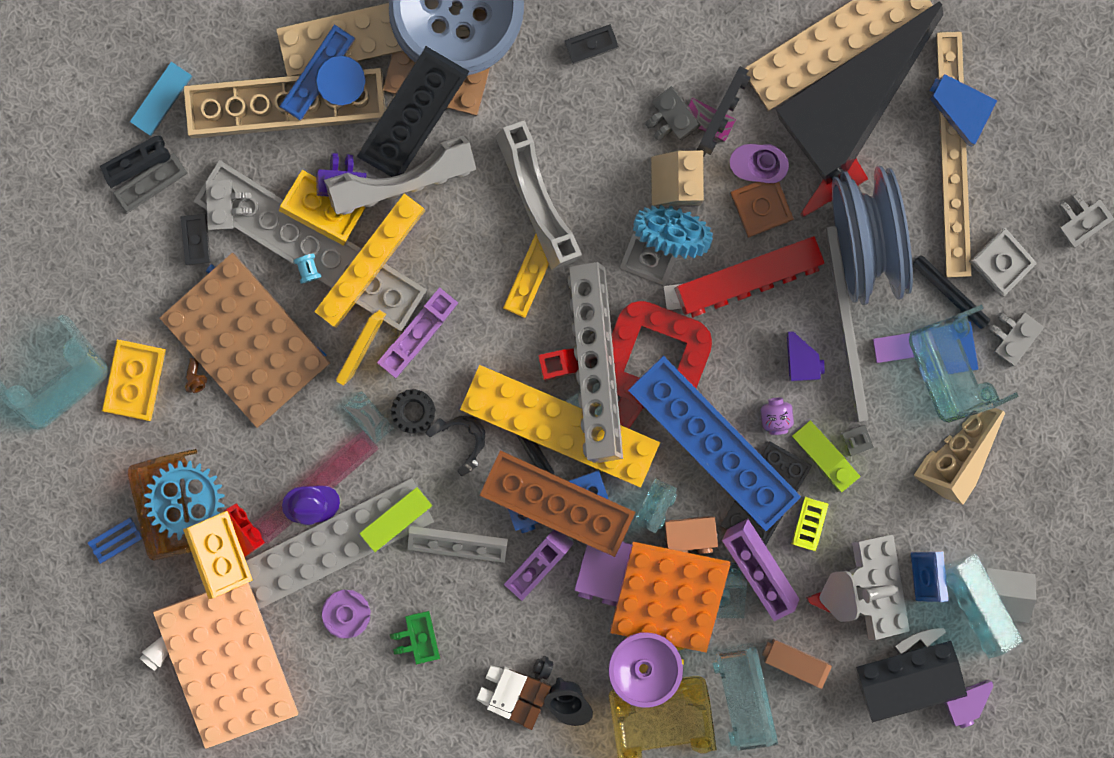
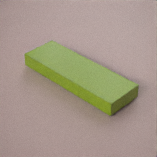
M416 487L359 534L372 550L376 552L433 505L421 490Z

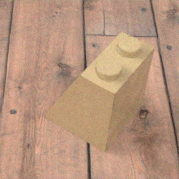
M675 151L651 157L653 206H693L702 204L704 200L703 151Z

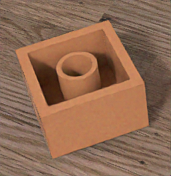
M713 516L664 521L667 549L688 553V550L697 549V553L701 554L711 553L714 547H718L716 523Z

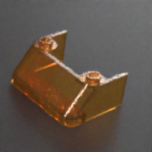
M197 449L131 465L128 469V479L145 550L148 557L153 561L190 553L191 550L185 534H183L181 540H178L177 533L168 538L169 530L166 529L160 533L159 530L162 525L160 523L152 525L156 519L155 516L147 517L152 508L144 507L145 504L151 502L150 498L144 496L145 494L152 493V490L147 485H155L156 482L152 476L160 478L162 476L160 468L168 472L169 463L174 468H178V461H181L183 467H187L188 462L185 457L197 454ZM168 483L164 487V493L168 497H174L178 492V488L174 483ZM182 492V498L178 499V504H183L185 522L188 523L189 518ZM172 507L168 510L167 517L170 521H178L181 517V512L178 508Z

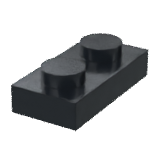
M611 24L565 40L572 64L619 48Z
M206 214L180 216L185 265L211 263Z

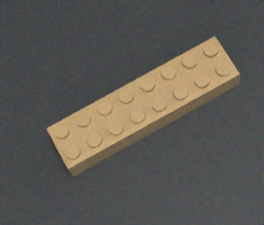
M380 68L363 70L366 81L364 91L357 100L350 104H332L323 99L319 94L301 121L280 108L281 103L299 76L184 86L188 135L191 138L376 122L386 109L382 71Z

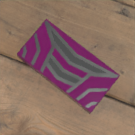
M692 98L688 108L701 124L698 129L706 132L717 110ZM728 115L725 116V119L729 121L722 133L717 132L715 136L724 142L736 119Z

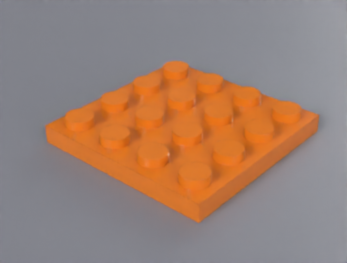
M632 542L610 633L627 637L637 633H654L666 638L676 647L707 653L728 576L730 561Z

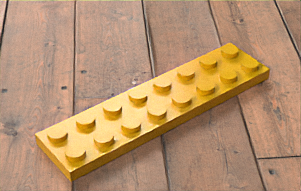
M479 365L460 408L465 413L640 488L660 444L659 441L620 425L623 459L593 463L587 460L583 452V444L586 443L585 433L581 429L583 409ZM604 430L599 431L597 434L598 441L603 439Z

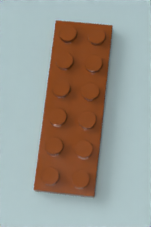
M501 450L479 495L613 557H616L636 513Z

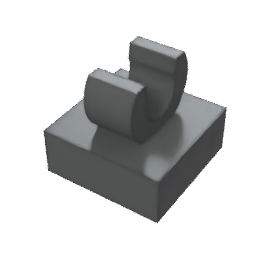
M866 425L841 433L850 456L874 448Z

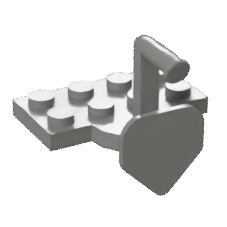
M885 535L853 542L856 567L849 572L840 571L830 574L820 594L821 603L840 622L854 621L859 616H865L869 640H878L909 632L894 536Z

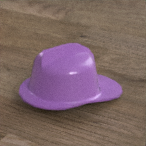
M744 144L736 148L730 158V168L733 173L739 178L748 181L776 183L787 175L789 169L785 154L771 144Z

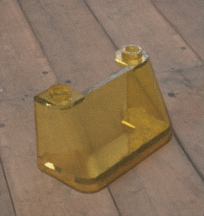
M690 676L682 678L674 695L666 702L654 707H637L624 701L614 689L609 692L618 758H642L643 750L689 743L692 750L700 754L717 750L710 697L706 680L703 677Z

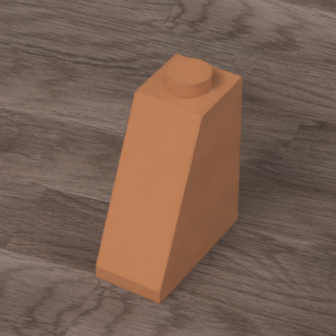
M774 638L772 643H766L762 652V656H765V663L820 689L823 688L832 667L829 663Z

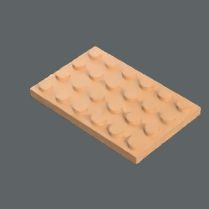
M249 582L213 599H208L207 593L204 592L154 610L153 614L205 749L298 715L296 705Z

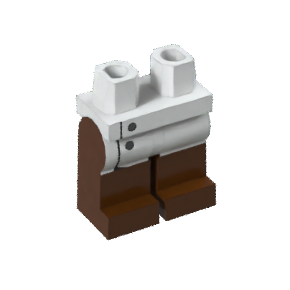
M490 666L485 678L497 683L493 692L481 687L476 699L486 705L487 710L532 730L541 711L540 707L543 706L544 698L548 695L551 685L505 666L504 669ZM519 697H521V698H523V699H526V700H528V701H530V702H533V704H531V703H529V702H527V701H524V700L520 699Z

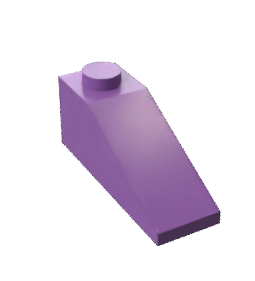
M553 529L504 585L523 601L566 554L574 542L565 534Z

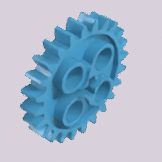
M653 205L650 209L644 207L643 211L639 210L638 215L636 214L633 224V231H636L635 236L640 237V242H647L646 247H655V252L662 250L664 255L671 253L674 258H677L678 255H681L684 259L687 258V255L695 258L696 254L702 256L703 252H708L713 240V233L710 232L711 228L705 226V221H698V216L692 217L690 216L691 212L683 213L681 208L674 210L672 206H669L668 209H665L662 205H660L659 209Z
M178 461V468H174L169 463V471L166 472L160 468L162 476L160 478L152 476L156 484L147 485L152 490V493L144 495L151 499V502L144 505V507L152 508L147 517L155 516L156 519L152 525L160 523L162 525L159 530L160 533L166 529L169 530L168 538L177 533L178 540H181L183 534H185L184 528L219 514L220 512L217 511V508L225 507L224 504L218 502V499L225 497V494H218L217 492L222 487V484L214 485L213 483L217 476L209 478L210 469L208 468L202 472L200 463L195 469L192 468V461L188 462L187 467H183L182 462ZM180 479L185 480L186 496L192 499V502H189L187 505L190 519L188 523L185 522L183 504H178V499L182 498ZM195 479L199 480L203 485L202 491L198 494L191 493L188 488L189 483ZM166 484H176L178 492L174 497H168L164 493ZM201 504L205 507L206 513L202 518H195L192 515L194 505ZM172 507L178 508L181 512L180 519L175 522L170 521L167 517V512Z

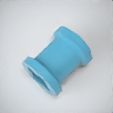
M314 254L305 255L293 260L294 264L298 266L301 284L322 277L317 272Z

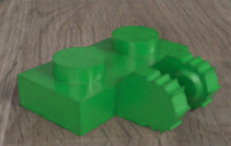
M430 610L405 616L408 630L390 634L391 640L402 639V637L410 636L411 645L399 646L393 649L394 655L413 651L416 665L440 659Z

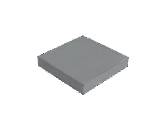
M1002 228L969 261L1000 297H1004L1037 264L1006 228Z

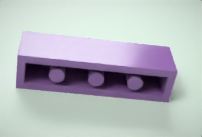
M749 519L727 529L722 541L773 621L794 612L798 605L799 597Z

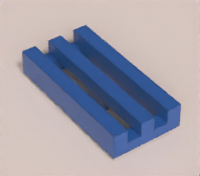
M128 518L88 542V545L92 548L94 555L97 556L101 564L142 540L143 537L132 518ZM130 525L131 529L99 548L97 547V543L125 526ZM132 533L135 534V538L131 539L130 541L126 542L125 544L121 545L120 547L116 548L115 550L111 551L105 556H102V551L106 550L107 548L111 547L112 545L116 544L117 542L121 541L122 539L126 538Z

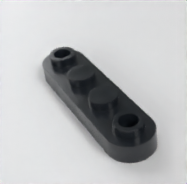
M741 66L738 68L696 150L703 151V157H705L706 153L712 154L717 144L714 141L717 132L722 133L729 121L725 119L726 114L729 110L734 111L740 99L736 97L739 89L745 90L751 78L747 75L749 70Z

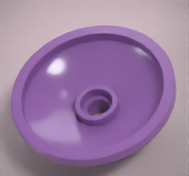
M637 633L625 638L614 649L609 661V679L615 692L627 703L637 707H654L669 700L677 691L682 680L683 664L679 652L669 640L654 633ZM642 664H646L648 667L645 673L639 671V667Z

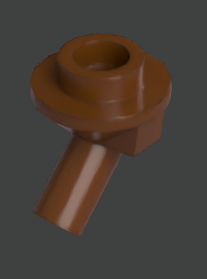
M190 358L186 373L187 382L185 390L188 393L202 391L207 383L206 376L197 375L199 362L195 358Z

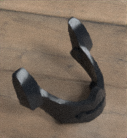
M458 416L448 422L439 418L426 430L427 436L432 437L438 432L448 430L450 426L454 425L466 426L468 432L475 436L476 444L472 454L469 455L466 459L467 461L458 469L460 476H465L479 465L476 457L485 446V429L474 417Z

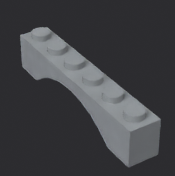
M525 120L503 127L495 138L551 270L574 263L582 254L573 233L559 216L547 193L539 170L534 141Z
M463 135L441 142L422 164L399 176L370 179L345 173L326 179L324 182L333 210L336 214L345 215L353 212L355 208L374 206L378 203L377 201L386 198L396 199L402 193L408 191L417 192L430 184H442L448 178L467 176L470 174V171L476 170L470 143Z

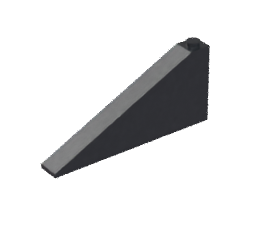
M940 1L776 109L781 123L827 185L832 182L833 177H838L840 180L841 172H848L943 17V6Z

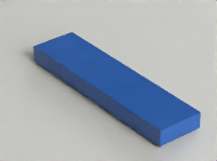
M334 24L281 103L280 108L301 121L319 95L315 82L318 68L325 60L331 57L345 56L355 38Z

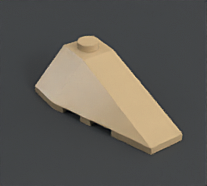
M985 404L982 405L962 423L963 429L954 437L949 435L944 440L946 444L937 453L931 451L914 474L915 478L943 498L963 505L977 484L1005 415L1004 411Z

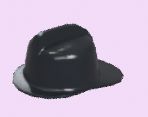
M558 677L556 683L550 688L549 694L544 698L545 706L564 724L580 726L590 722L593 718V710L583 697L580 686L575 682L564 681L561 677Z

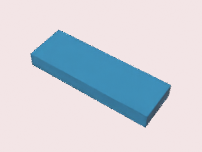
M171 62L130 122L152 136L183 91L184 86L192 78V75Z

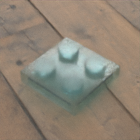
M655 478L636 517L635 523L654 533L661 529L666 520L665 513L668 507H671L676 500L677 494L675 492L677 488Z

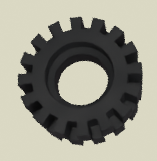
M416 389L405 390L398 394L392 402L391 417L394 424L404 432H423L431 426L435 418L436 409L434 402L423 391ZM410 402H417L422 406L423 414L417 421H410L404 415V408Z

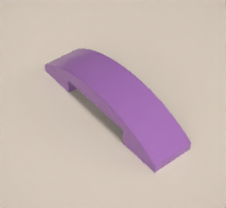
M439 287L420 313L395 343L390 346L377 364L394 378H397L458 305V302Z

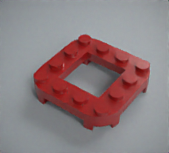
M637 301L627 305L621 311L612 333L617 396L641 404L628 391L640 377L624 372L641 326L687 343L677 370L697 389L712 348L710 331L697 320L650 302Z

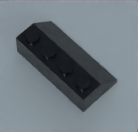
M952 641L856 667L858 683L872 723L967 696L960 664Z

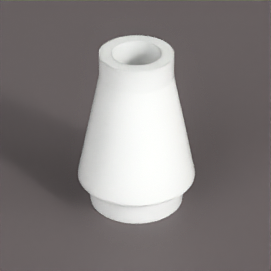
M162 636L142 651L143 655L139 658L154 671L158 666L161 668L168 655V650Z

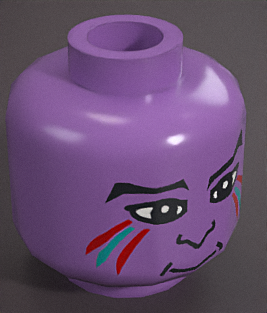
M780 397L768 399V403L761 407L762 427L769 431L771 435L788 433V429L794 425L792 405L788 402H783V398Z

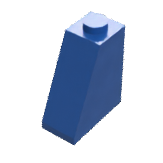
M946 74L940 79L935 78L929 90L933 92L930 100L963 141L970 147L974 146L997 100Z

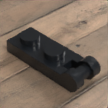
M159 135L153 136L100 165L108 186L113 188L157 163L167 162L171 156L168 149L164 148L165 142L163 137Z

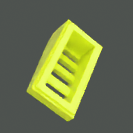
M804 497L791 544L816 551L828 503ZM808 505L821 509L820 514L807 510ZM805 515L819 518L818 522L805 520ZM803 524L816 528L815 532L802 529ZM800 534L813 537L812 542L800 539Z

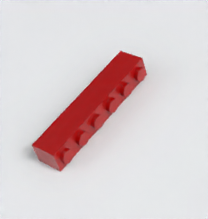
M813 236L681 284L674 289L684 316L691 314L693 318L706 313L705 308L714 305L715 309L729 305L728 300L737 297L738 301L751 297L750 292L759 289L762 293L774 288L773 283L782 280L783 284L797 280L796 275L805 272L806 276L819 272V266L825 263L816 238Z

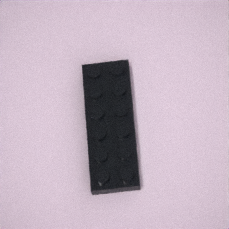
M425 46L356 157L391 177L404 174L463 84L469 71Z

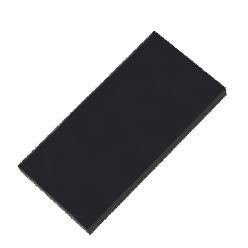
M771 441L768 442L761 454L796 492L812 467L809 463ZM735 500L720 526L729 529L749 519L766 546L783 515L765 531Z

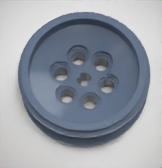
M389 0V19L394 37L401 49L411 60L416 62L425 46L467 69L469 71L468 75L486 70L497 63L508 52L519 33L524 14V0H437L439 5L433 10L425 6V0ZM457 3L462 7L459 15L450 13L449 10L452 8V4ZM476 9L484 10L487 15L486 19L483 21L475 20L473 12ZM435 21H441L445 24L446 29L443 33H435L432 30V24ZM459 27H466L470 32V36L466 39H460L456 35V30Z
M876 166L874 171V190L872 196L861 192L847 171L841 172L840 180L838 177H833L832 204L834 224L837 227L849 296L853 303L858 302L859 298L862 305H867L876 278L884 273L889 280L895 298L897 300L902 299L904 292L905 294H910L912 291L913 268L907 219L896 176L891 168H887L885 171L882 166Z

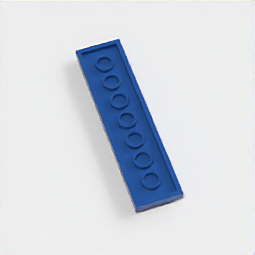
M662 356L628 389L765 531L801 498L786 480L665 356Z

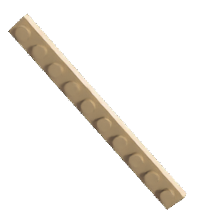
M962 32L936 33L938 79L946 74L964 83ZM939 111L945 277H971L966 143Z

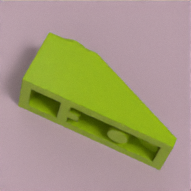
M811 420L792 435L838 492L842 493L861 477Z

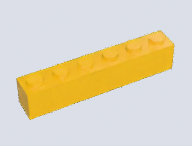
M403 194L314 312L337 328L423 215L425 209L406 194Z

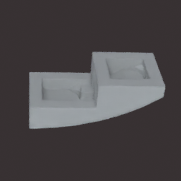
M937 628L919 632L900 641L893 647L899 654L905 652L918 641L924 647H928L946 631L944 628Z

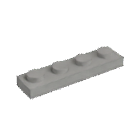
M410 526L408 550L505 563L508 539Z

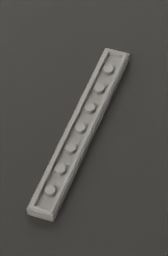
M832 226L825 229L856 421L861 422L868 420V413L837 227Z

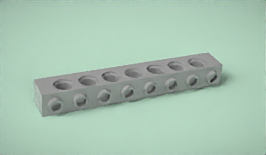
M598 262L569 267L570 275H568L567 280L569 288L572 290V298L570 299V308L572 313H574L572 332L576 337L577 344L574 347V355L579 366L576 378L581 387V394H579L578 400L580 408L583 409L581 429L585 433L586 442L583 444V452L587 460L593 463L623 459L606 270ZM591 286L590 293L584 296L585 288ZM593 310L591 319L586 320L587 312ZM595 333L594 342L588 344V338ZM597 357V365L591 368L590 363L592 359ZM599 381L600 388L593 393V385ZM602 406L601 414L596 417V408ZM604 430L603 439L598 441L597 434L599 431Z

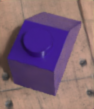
M793 331L787 332L789 381L820 380L821 374L825 373L824 360H820L819 354Z

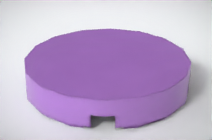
M343 589L334 592L326 599L322 607V619L325 628L338 638L358 636L366 629L370 621L371 610L368 601L362 594L354 590Z

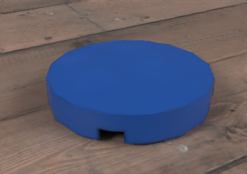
M341 55L325 60L318 68L315 78L317 90L321 97L329 103L336 105H346L357 100L364 91L366 82L364 71L359 63L350 57Z

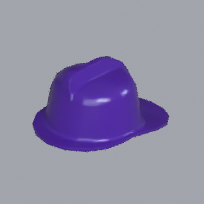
M329 486L297 487L285 495L282 502L283 513L293 522L312 525L333 517L339 509L340 498L336 490Z

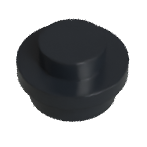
M547 656L537 659L533 667L535 678L547 680L553 669V661H550Z

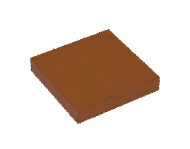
M755 182L730 192L748 238L794 220L779 182Z

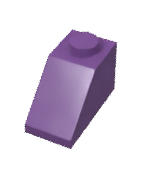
M985 680L966 687V697L945 702L954 726H960V728L971 726L974 724L973 720L980 717L992 691V681Z

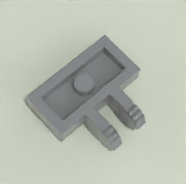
M230 179L206 181L208 230L234 229L233 215L252 214V208H233L232 200L239 199L248 200L251 198V193H232V181Z
M1076 192L1072 195V198L1082 211L1076 216L1071 207L1064 201L1059 204L1061 210L1070 220L1061 226L1059 230L1072 248H1075L1114 220L1101 200L1088 207L1082 197Z
M1000 312L997 317L1001 322L1007 324L1011 330L1006 335L996 325L991 324L988 327L994 335L1002 340L994 352L1009 364L1015 366L1044 327L1026 313H1023L1015 323L1007 315Z

